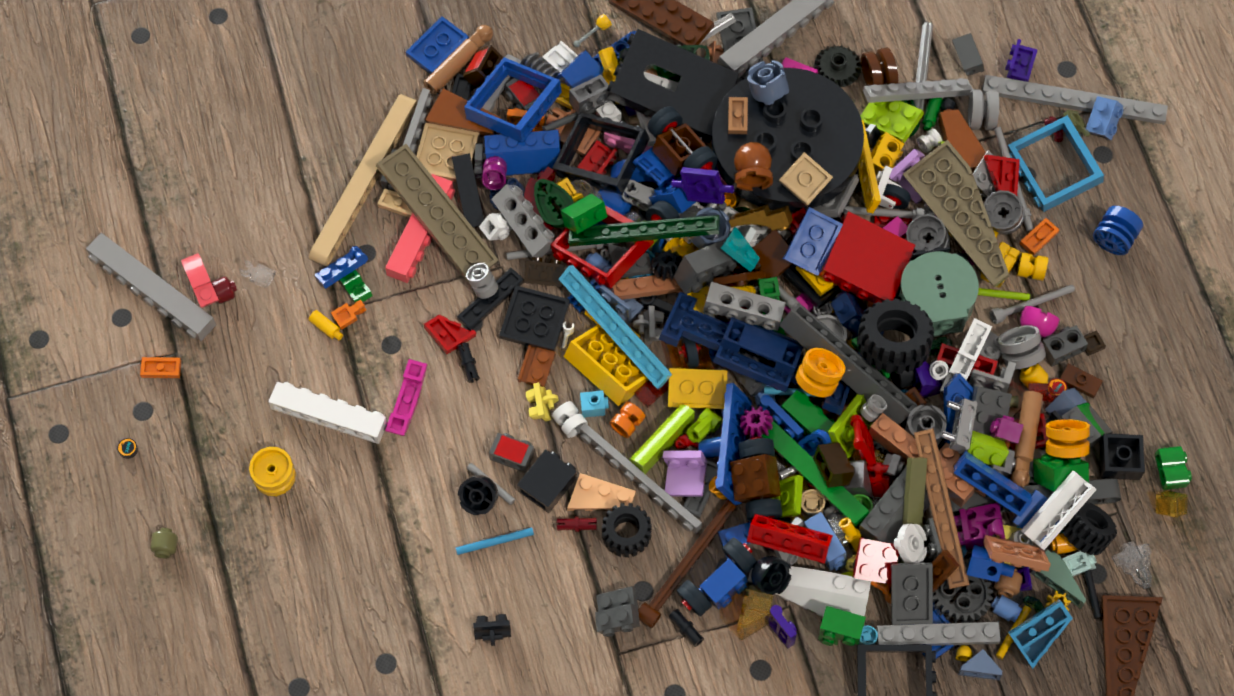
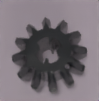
M662 249L661 253L656 252L654 258H652L651 270L657 279L662 277L664 281L666 278L673 280L682 257L679 256L677 251L672 253L671 249L668 252Z

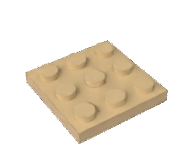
M425 123L416 157L431 175L434 174L452 182H457L452 157L470 153L473 163L475 143L478 144L480 135L478 132Z

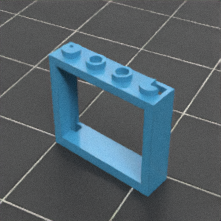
M1068 115L1008 145L1010 157L1020 159L1019 177H1023L1026 190L1029 193L1032 192L1035 205L1041 207L1043 212L1104 182L1103 172ZM1063 129L1091 176L1046 198L1018 151Z

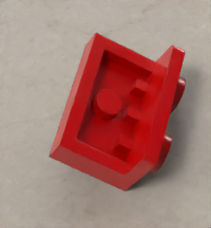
M597 140L577 168L604 175L607 172L604 168L607 164L609 166L612 165L617 158L614 155L618 150L615 148L610 150Z

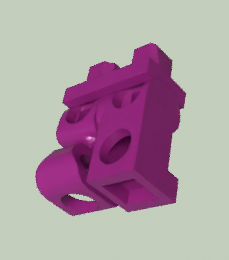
M999 503L973 507L967 510L959 509L960 515L954 516L957 529H963L962 532H958L960 545H966V550L972 549L974 545L984 546L983 540L985 535L992 536L996 534L1000 538L1005 539Z

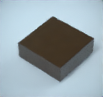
M1097 330L1084 336L1088 343L1085 350L1088 356L1105 349L1106 345Z

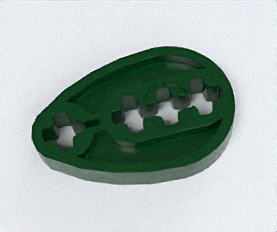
M546 179L538 180L534 186V197L542 219L552 227H565L561 215L552 205L551 200H556V204L562 210L575 203L574 199L558 184ZM542 185L546 186L547 193L542 191Z

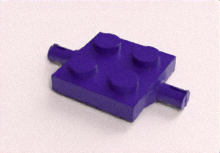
M683 167L680 172L682 181L673 179L671 182L672 188H682L688 201L723 204L725 201L724 193L733 194L734 192L733 185L722 184L719 171Z

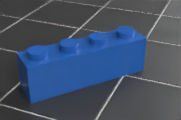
M966 450L954 465V474L1019 517L1022 516L1032 503L1031 493Z

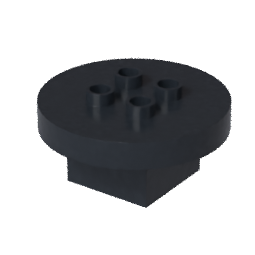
M784 68L789 85V93L775 100L771 105H765L764 102H759L753 98L747 78L736 84L726 94L718 106L713 121L712 151L718 157L716 167L727 185L734 186V192L740 197L759 207L768 204L770 210L788 206L790 212H797L802 208L807 210L808 207L815 208L829 202L849 185L860 164L864 144V130L857 107L841 87L820 74L798 68ZM729 97H748L747 134H728ZM749 142H757L765 146L772 158L770 171L773 173V184L763 190L761 186L752 187L753 191H746L737 188V183H735V174L737 173L734 165L735 153L742 145ZM804 152L833 177L808 206L779 182V179Z

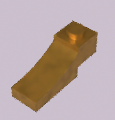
M768 204L734 214L729 219L731 228L752 224L771 227L772 231L776 229L778 231L789 228L793 221L788 206L770 211Z

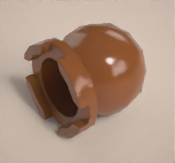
M749 142L742 145L735 153L734 165L737 171L735 183H737V188L753 191L752 187L762 186L763 190L773 184V173L770 171L772 158L769 150L762 144Z

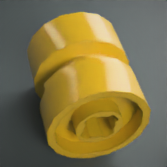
M1021 252L1017 276L1025 278L1031 276L1034 280L1043 281L1047 270L1048 257L1039 255L1033 257L1032 254Z

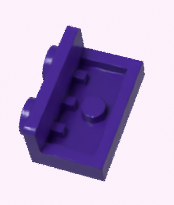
M1018 39L1016 45L1012 44L1010 55L1013 57L1012 60L1008 59L1005 70L1008 71L1007 78L1028 82L1037 49L1020 45L1021 40Z

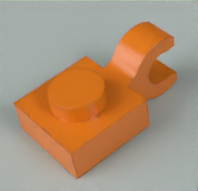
M359 300L350 307L345 303L332 311L331 315L342 330L358 320L355 315L362 314L367 309L363 302Z

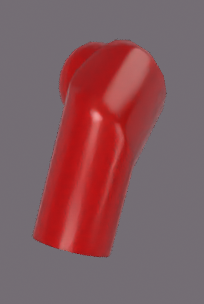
M687 434L678 437L674 443L675 447L680 450L691 445L699 448V443H693L689 440Z

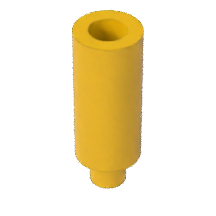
M318 310L311 313L308 320L331 339L336 338L338 341L342 339L343 334L336 324Z

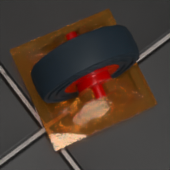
M682 336L677 347L666 343L672 368L713 369L708 349L704 345L690 341Z

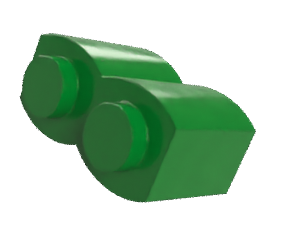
M1181 446L1158 449L1155 452V460L1162 489L1186 488L1192 479L1191 472L1187 470L1185 465L1187 463L1186 452L1183 451Z

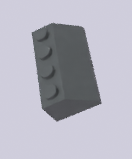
M907 466L861 523L859 531L865 539L894 543V539L897 538L903 522ZM926 485L923 514L930 506Z

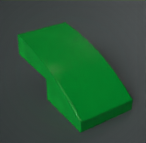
M356 270L339 280L354 303L359 300L364 302L373 297L370 289Z

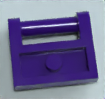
M774 605L770 609L771 616L768 619V624L787 649L795 644L797 629L791 621L788 622L784 618L782 608L779 605Z

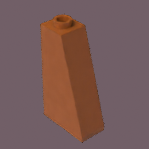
M444 88L425 119L427 123L478 132L480 136L500 134L467 120L464 106L468 100ZM483 108L480 109L481 111H483V112H485V113H488V114H490V115H493V116H495V117L501 119V117H499V116H497V115H495V114H493V113H491V112H489V111H487V110H485V109H483Z
M959 109L944 110L940 112L938 120L943 141L948 140L970 166L973 173L986 152Z

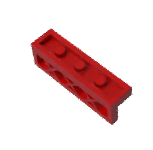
M755 514L750 524L747 542L825 564L833 535Z

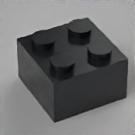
M1103 434L1099 441L1101 479L1140 480L1145 473L1143 435Z

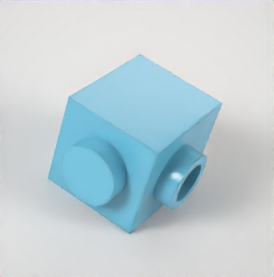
M603 390L580 393L581 410L584 418L605 416V409L609 408L608 397H604Z

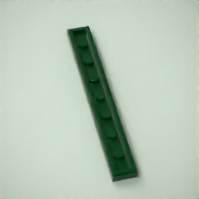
M719 215L594 225L578 234L569 229L568 244L572 247L716 235L720 231Z

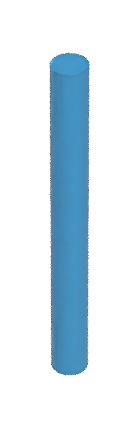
M533 528L456 547L457 555L532 536L534 535Z

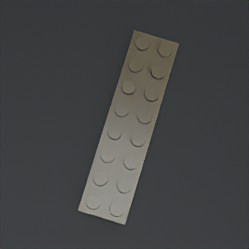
M407 144L376 164L378 170L468 283L466 272L471 266L477 263H485L491 268L498 263V258Z

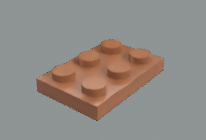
M985 535L983 543L990 559L994 562H1007L1015 567H1030V569L1037 572L1041 570L1049 571L1051 564L1042 548Z

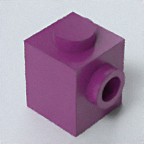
M1003 415L1002 418H995V421L991 423L990 436L1010 444H1018L1023 424L1014 422V418Z

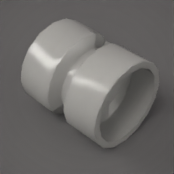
M477 263L466 272V278L478 298L486 299L497 292L498 284L485 263Z

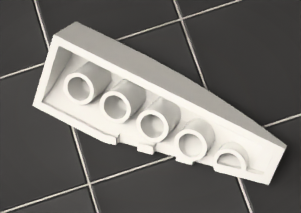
M791 566V569H789L791 580L787 588L781 594L776 593L782 599L792 601L806 610L809 609L817 613L821 617L824 616L826 606L865 616L871 581L855 579L852 576ZM751 569L749 573L748 583L753 585L751 579Z

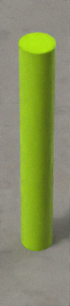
M979 288L978 291L979 296L1030 300L1029 293Z

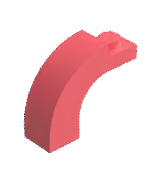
M199 253L182 259V265L200 307L203 308L218 302L219 299Z

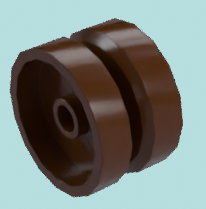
M888 47L878 49L876 54L872 51L861 54V68L867 86L874 84H898L897 65L893 53Z

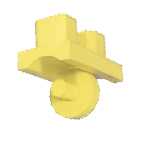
M539 382L534 383V388L526 391L528 402L536 401L537 406L529 408V416L533 420L542 418L544 421L551 420L549 409H554V403L559 401L558 395L552 394V391L546 390L545 387H541Z

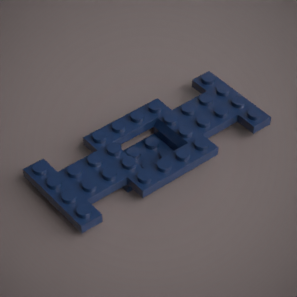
M682 292L679 293L659 340L677 347L681 336L690 341L697 342L717 351L714 363L785 393L790 382L799 386L795 375L802 364L804 355H801L803 347L798 341L776 331L765 329L759 325H750L733 317L729 324L694 310L697 298L685 295ZM740 347L776 362L775 367H770L739 354ZM840 380L835 392L831 396L825 397L822 408L831 413L841 415L850 386L846 385L843 380Z

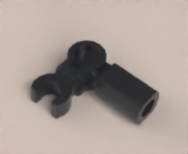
M657 295L640 297V304L644 306L645 310H648L649 305L655 306L656 311L664 312V316L669 317L674 305L659 298L656 299Z

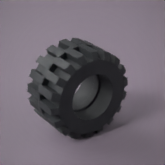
M1087 502L1062 529L1064 536L1075 548L1089 555L1101 554L1117 536V529L1113 519L1100 507Z
M620 503V507L615 505L612 507V511H607L606 517L603 518L602 538L605 546L609 547L610 552L613 553L615 551L616 555L620 557L621 554H625V557L633 554L634 557L637 556L638 551L642 553L644 547H648L649 540H651L652 524L645 510L641 511V507L638 505L633 507V503H629L628 506ZM629 522L634 524L639 531L633 537L623 538L615 532V529L619 524Z

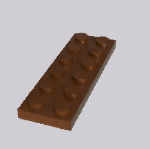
M608 0L609 4L681 46L699 45L715 26L713 21L676 0Z

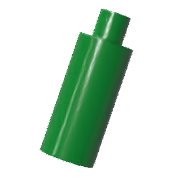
M929 98L922 121L924 130L929 131L931 127L935 126L942 98Z

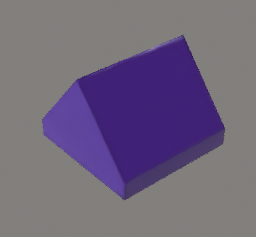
M1029 567L1017 570L1023 578L1020 591L1032 590Z

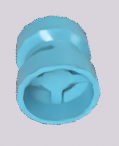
M869 625L864 626L859 644L875 645L878 638L876 629Z

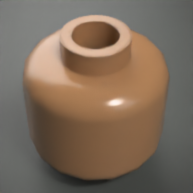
M1016 568L1012 578L1000 575L999 581L994 583V588L998 591V595H1004L1007 598H1013L1014 595H1017L1021 589L1022 575L1017 572Z

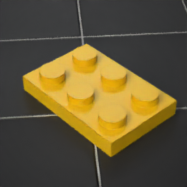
M669 368L672 376L669 378L668 407H679L681 404H684L690 408L724 409V393L726 392L728 370Z

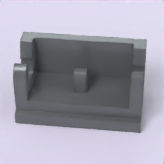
M969 33L953 39L952 43L966 75L984 72L983 61L972 34Z

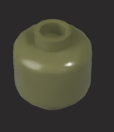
M160 528V531L152 534L150 550L154 553L155 557L170 558L171 555L176 553L178 536L172 533V529Z

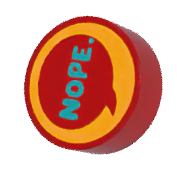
M1058 378L1052 379L1047 386L1048 395L1054 399L1067 390L1066 383Z

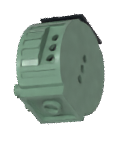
M937 247L929 251L918 250L912 253L911 260L903 271L897 299L903 302L905 300L910 301V304L920 306V310H924L928 314V318L933 322V337L963 332L965 324L973 311L979 291L978 278L973 267L958 254L949 253L950 247Z

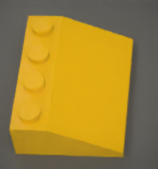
M598 325L572 340L564 354L565 359L601 391L603 390V393L618 406L633 397L650 381L606 331Z

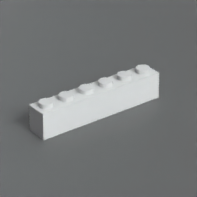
M277 382L268 402L272 410L376 444L380 443L387 426L386 417L380 412L374 411L372 413L359 405L354 407L340 399L337 401L332 400L325 394L317 395L306 388L298 389L288 382Z

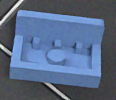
M1097 96L1086 129L1091 134L1112 140L1113 135L1117 131L1119 118L1123 115V105L1117 100Z

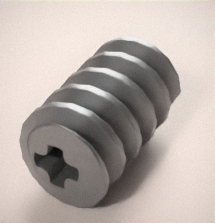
M538 52L527 55L520 62L524 66L554 78L559 74L558 71L553 72V66L548 67L549 62L543 63V57L538 58Z

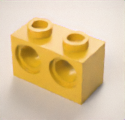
M887 132L878 138L871 152L875 175H877L878 171L882 172L885 166L894 168L896 160L898 161L903 154L902 148L904 143Z

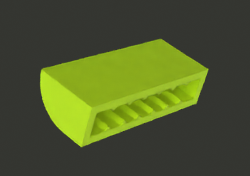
M681 404L633 454L629 461L646 474L663 456V452L668 451L675 443V440L682 436L694 423L695 411Z

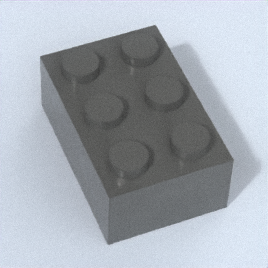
M726 239L683 257L673 277L685 295L691 292L696 293L705 286L710 287L714 278L733 275L732 272L739 263L721 249Z

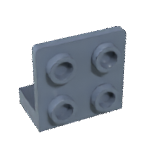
M604 285L600 287V295L626 324L629 325L644 310V306L634 298L621 300L611 289L609 290Z

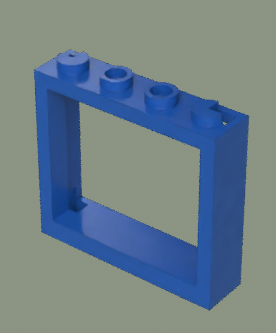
M504 57L495 66L493 72L486 77L481 87L476 89L472 98L467 101V104L464 106L466 119L523 143L562 93L560 80ZM507 75L544 90L517 125L480 110Z

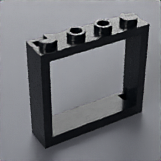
M580 112L553 166V170L558 178L568 177L569 181L623 195L637 166L633 164V161L643 154L650 138L646 130L638 125L635 127L623 121L616 122L608 117L601 118L592 113L589 115ZM588 128L635 140L617 178L569 166Z
M857 645L858 696H866V652L925 653L926 696H937L936 692L932 690V683H936V671H932V663H936V651H932V645Z

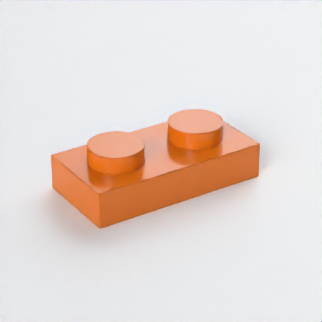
M1045 218L1019 244L1034 256L1059 233L1060 229Z
M142 357L141 378H180L181 358Z

